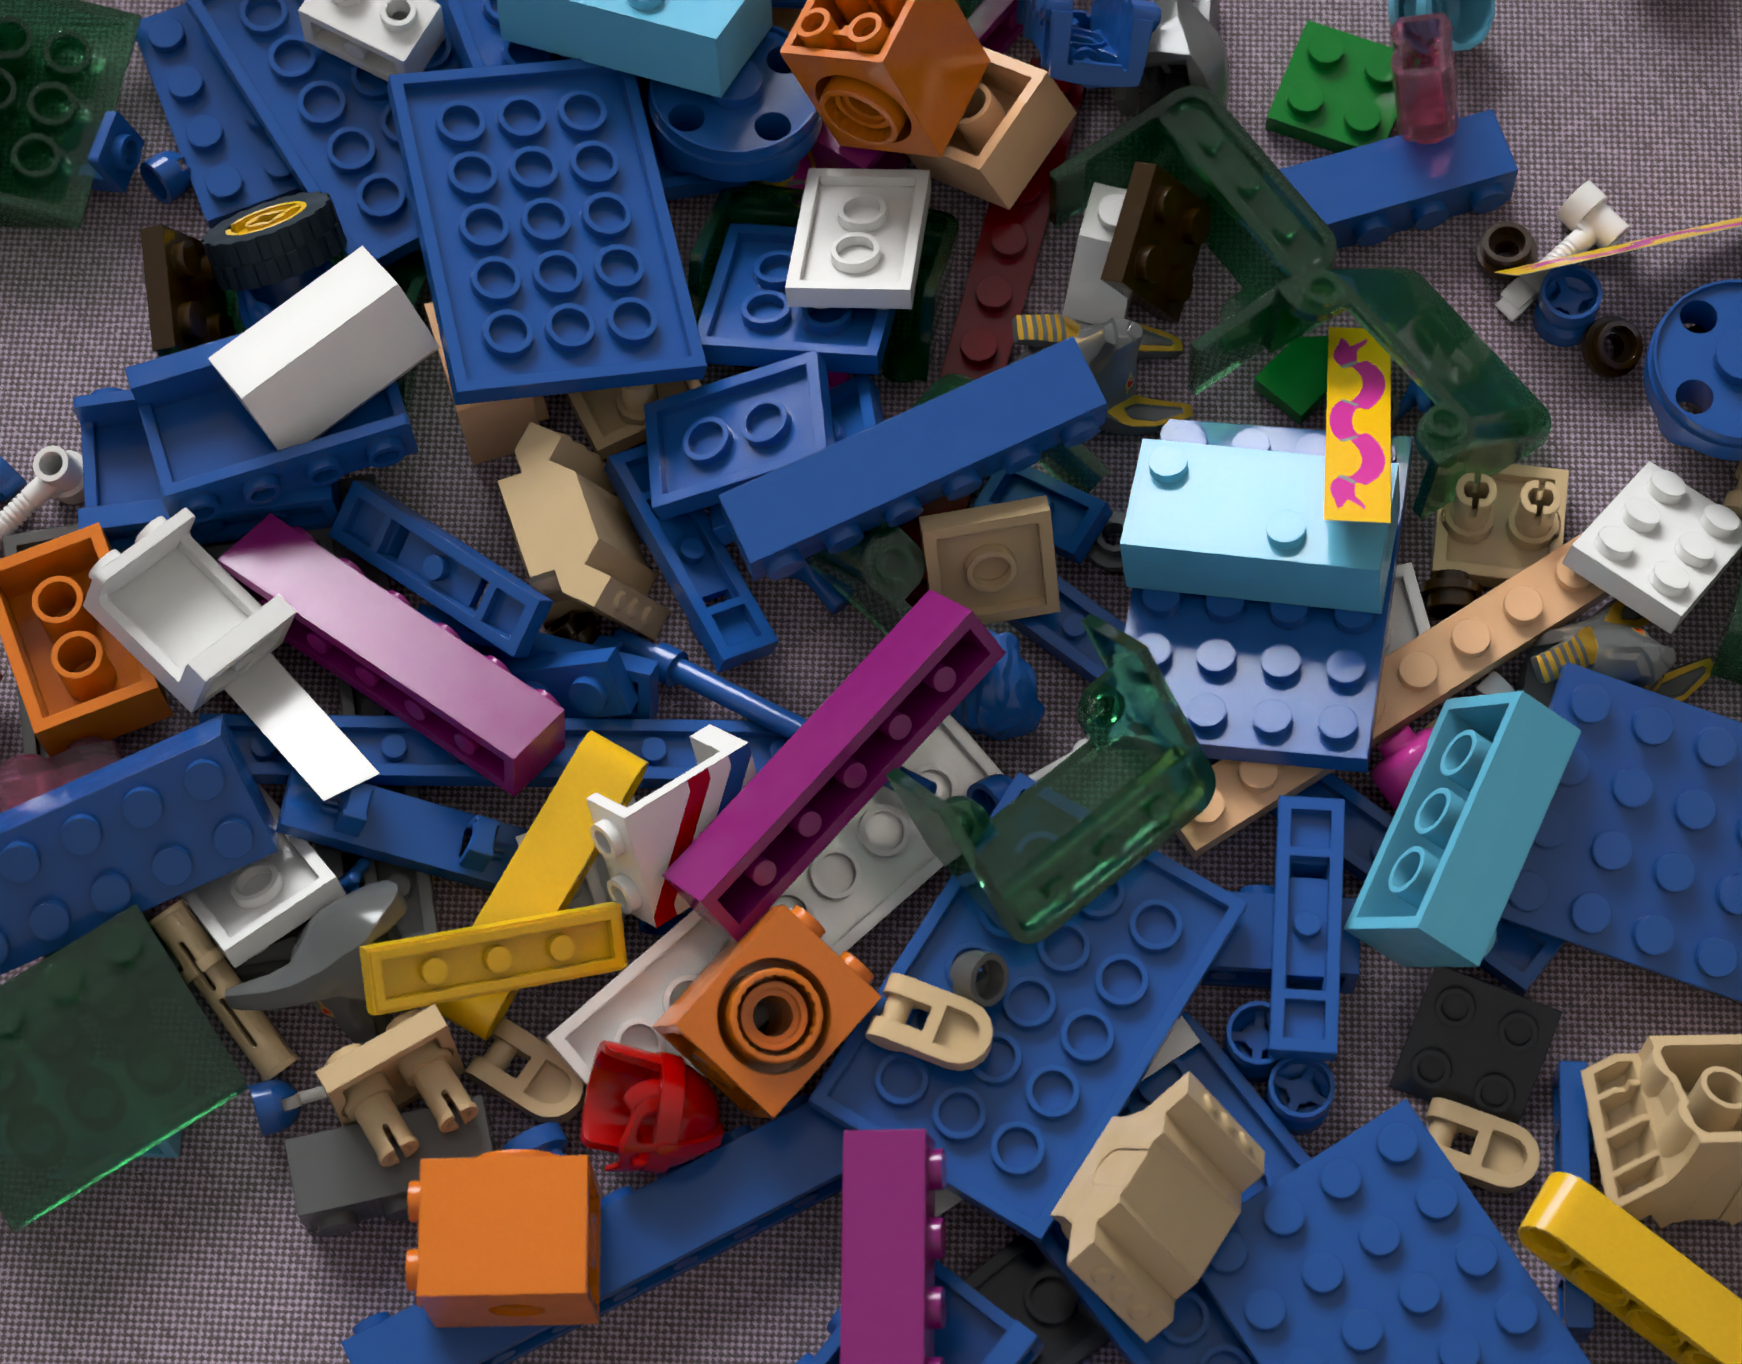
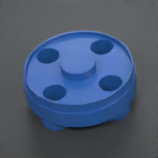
M773 25L721 98L650 79L647 93L649 125L655 141L661 148V158L669 168L677 172L693 173L704 178L723 182H749L756 180L768 183L782 182L790 179L797 172L800 160L812 149L820 135L823 119L779 53L789 32Z
M1742 279L1712 282L1700 286L1681 297L1656 326L1647 349L1643 368L1645 392L1648 402L1657 417L1658 429L1664 438L1675 445L1690 447L1707 456L1730 461H1742ZM1693 323L1699 325L1706 333L1697 334L1690 332L1683 324ZM1678 403H1693L1703 413L1693 414L1686 412L1680 408Z

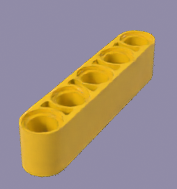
M590 730L579 744L472 926L567 910L600 853L591 837L590 829L594 823L586 798L597 792L627 807L646 773L649 762ZM520 989L436 1004V1007L443 1017L486 1041L491 1037L493 1030L505 1016Z
M1554 1172L1547 1177L1517 1230L1519 1240L1531 1253L1676 1363L1742 1364V1299L1586 1181L1564 1172Z

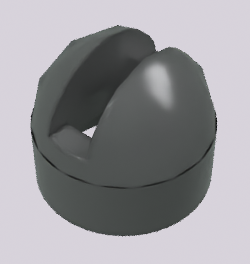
M974 950L962 953L957 957L950 967L949 976L953 981V991L956 995L972 1000L980 1006L989 1007L998 1003L1005 994L1008 986L1009 971L1005 960L999 954Z

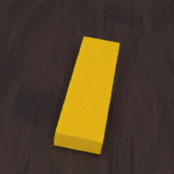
M616 902L601 903L359 946L367 1013L373 1016L625 970L628 967L621 904Z

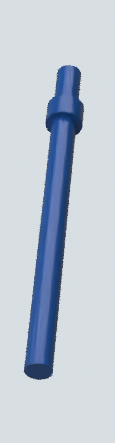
M623 628L617 629L611 636L623 640L621 652L658 660V682L668 687L679 684L787 739H790L807 721V719L690 662L686 652L666 642L655 645ZM903 766L883 785L922 806L929 805L937 791V784Z

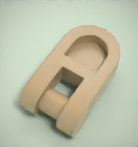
M899 973L890 974L883 990V995L887 998L880 1016L872 1017L865 1033V1037L870 1042L882 1048L896 1052L902 1051L940 1067L956 1071L973 1069L982 1063L991 1051L993 1041L991 1019L983 1007L972 1000ZM912 1009H921L929 1012L922 1031L906 1025Z
M502 1018L493 1030L491 1037L494 1041L484 1056H475L464 1071V1074L482 1089L499 1096L528 1116L542 1123L557 1122L561 1124L568 1121L581 1110L584 1104L586 1094L584 1083L562 1061L555 1051L542 1040L505 1018ZM517 1055L528 1060V1063L515 1079L506 1073L505 1070Z
M1433 1098L1431 1100L1425 1117L1426 1121L1430 1123L1428 1131L1464 1182L1501 1194L1519 1192L1529 1185L1539 1167L1540 1151L1537 1141L1528 1130L1518 1124L1448 1099ZM1456 1133H1464L1475 1137L1470 1155L1451 1149Z

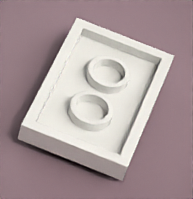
M809 168L785 285L787 307H813L818 309L875 308L879 310L912 309L931 195L930 170Z
M1649 461L1571 545L1562 564L1669 634H1672L1741 553L1742 520L1730 508L1714 503L1686 485L1677 474L1661 469Z
M257 784L277 823L281 809L263 787ZM279 833L278 852L179 896L181 899L184 898L186 900V905L231 965L237 968L253 956L262 953L269 945L312 918L320 909L346 895L334 873L306 840Z

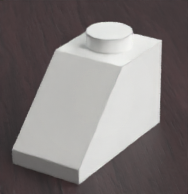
M1095 182L1093 184L1078 235L1063 310L1064 316L1076 322L1095 325L1105 323L1112 317L1126 319L1131 300L1101 280L1126 195V189Z

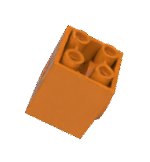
M807 0L779 52L840 146L940 158L991 61L955 0Z
M784 904L770 907L738 942L731 939L652 1026L748 1117L774 1118L882 998L869 985L874 979L871 971L847 951L838 956L820 939L826 932L824 927L809 912L798 905H795L792 910ZM759 1001L766 1006L769 1012V1024L763 1033L756 1028L753 1021V1011Z
M510 1149L487 1152L474 1158L421 1159L420 1181H410L408 1186V1217L410 1223H417L418 1249L407 1250L405 1274L408 1292L415 1291L417 1307L424 1308L435 1328L600 1324L601 1188L588 1155L559 1156L545 1151Z

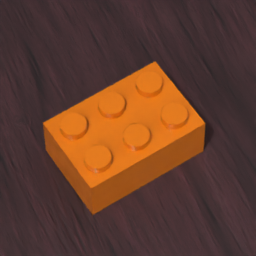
M99 522L0 559V636L34 734L52 762L174 716L163 685L83 607L92 582L89 578V572L105 554L113 550Z

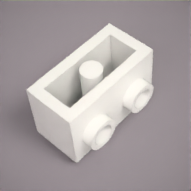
M305 0L298 10L306 42L388 81L389 75L423 72L446 36L442 8L436 0Z

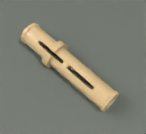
M182 898L148 923L151 928L156 930L184 969L179 975L186 985L191 981L195 984L219 1017L225 1029L232 1035L258 1071L261 1080H270L294 1063L299 1057L296 1053H293L263 1010L241 1011L228 1007L225 999L226 989L243 982L225 959V955L215 945L186 905V900Z

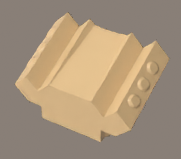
M530 421L514 450L522 473L498 480V486L529 585L554 601L543 622V626H550L556 619L572 610L578 615L591 611L595 616H602L655 640L671 610L647 597L659 573L647 567L632 526L631 517L621 499L612 494L614 487L604 471L606 462L601 460L600 455L587 450L584 445L573 441L570 436L560 432L556 433Z
M1742 1034L1648 1036L1639 1053L1613 1054L1581 1071L1588 1106V1118L1592 1126L1595 1141L1594 1148L1601 1171V1184L1606 1197L1638 1221L1651 1215L1661 1229L1672 1223L1686 1220L1718 1219L1719 1221H1728L1731 1226L1742 1221Z
M1190 1071L1143 1111L1126 1117L1111 1118L1050 1214L1051 1217L1061 1224L1065 1237L1070 1241L1067 1266L1146 1343L1173 1322L1175 1300L1198 1282L1241 1213L1242 1192L1264 1175L1265 1151Z

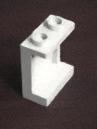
M185 507L168 520L163 516L152 520L139 533L135 544L123 553L114 549L105 554L89 572V578L92 582L83 607L169 692L193 713L283 643L297 611L279 594L263 606L253 598L192 538L190 530L196 516Z

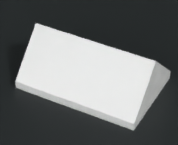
M361 246L209 357L208 360L275 448L282 450L319 438L440 349V347L399 284Z

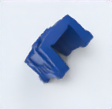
M1017 0L1016 22L1023 25V37L1032 41L1041 54L1040 65L1042 68L1049 70V77L1081 84V86L1090 89L1098 87L1139 86L1145 68L1151 34L1156 30L1161 21V8H1159L1156 2L1145 0H1093L1090 15H1087V12L1084 10L1073 9V0Z

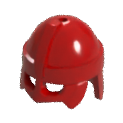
M601 1041L597 1048L588 1079L580 1139L583 1145L588 1148L619 1154L618 1162L605 1166V1172L640 1171L665 1173L669 1167H676L696 1158L699 1154L706 1153L720 1146L724 1131L723 1124L719 1123L717 1096L709 1082L693 1067L685 1064L682 1056L661 1051L654 1053L617 1042Z

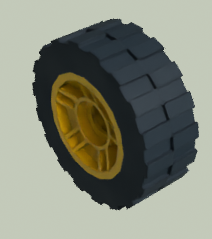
M322 191L284 196L256 205L248 210H243L221 221L217 226L209 229L205 233L206 235L201 238L219 288L223 291L233 290V292L257 289L270 284L273 285L304 274L306 271L317 268L329 259L336 257L347 246V239L330 194L327 192L322 193Z

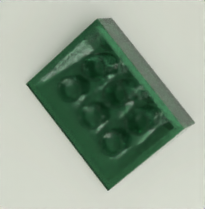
M0 0V226L81 228L97 174L88 163V156L105 113L107 111L115 112L141 25L142 15L83 0Z
M137 904L0 986V1211L14 1232L19 1231L249 1088Z

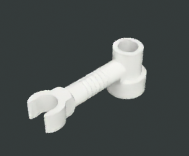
M1589 180L1581 185L1564 202L1556 214V217L1572 232L1539 262L1587 252L1594 244L1599 249L1614 246L1625 236L1630 226L1606 204L1608 197ZM1552 269L1519 276L1501 292L1503 298L1495 306L1512 322L1515 321L1538 299L1543 278Z
M58 446L44 447L36 454L33 461V470L36 477L21 490V494H17V497L13 498L12 502H9L8 506H5L0 511V551L3 544V536L12 535L14 530L23 525V521H27V518L31 517L32 513H35L36 509H39L51 497L53 499L57 498L69 505L85 501L81 454L71 450H63Z

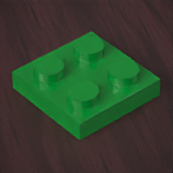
M1307 20L1267 114L1265 129L1335 153L1388 139L1392 135L1417 74L1420 57Z

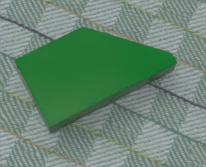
M1328 336L1295 337L1254 378L1253 388L1299 425L1327 398Z

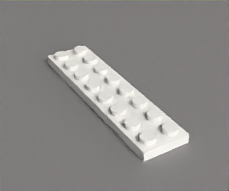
M950 714L902 765L937 784V791L931 803L927 806H922L882 786L771 906L784 904L792 910L795 905H798L805 909L824 927L826 932L820 939L838 956L851 948L978 836L983 828L970 813L966 799L967 790L970 785L986 776L1003 773ZM693 910L544 1040L584 1083L586 1089L593 1060L602 1040L617 1042L654 1053L661 1051L682 1056L652 1026L732 938ZM761 1001L756 1004L753 1011V1021L757 1029L769 1020L768 1009ZM682 1056L685 1064L693 1067L699 1074H701L704 1077V1075L701 1072H699L685 1057Z

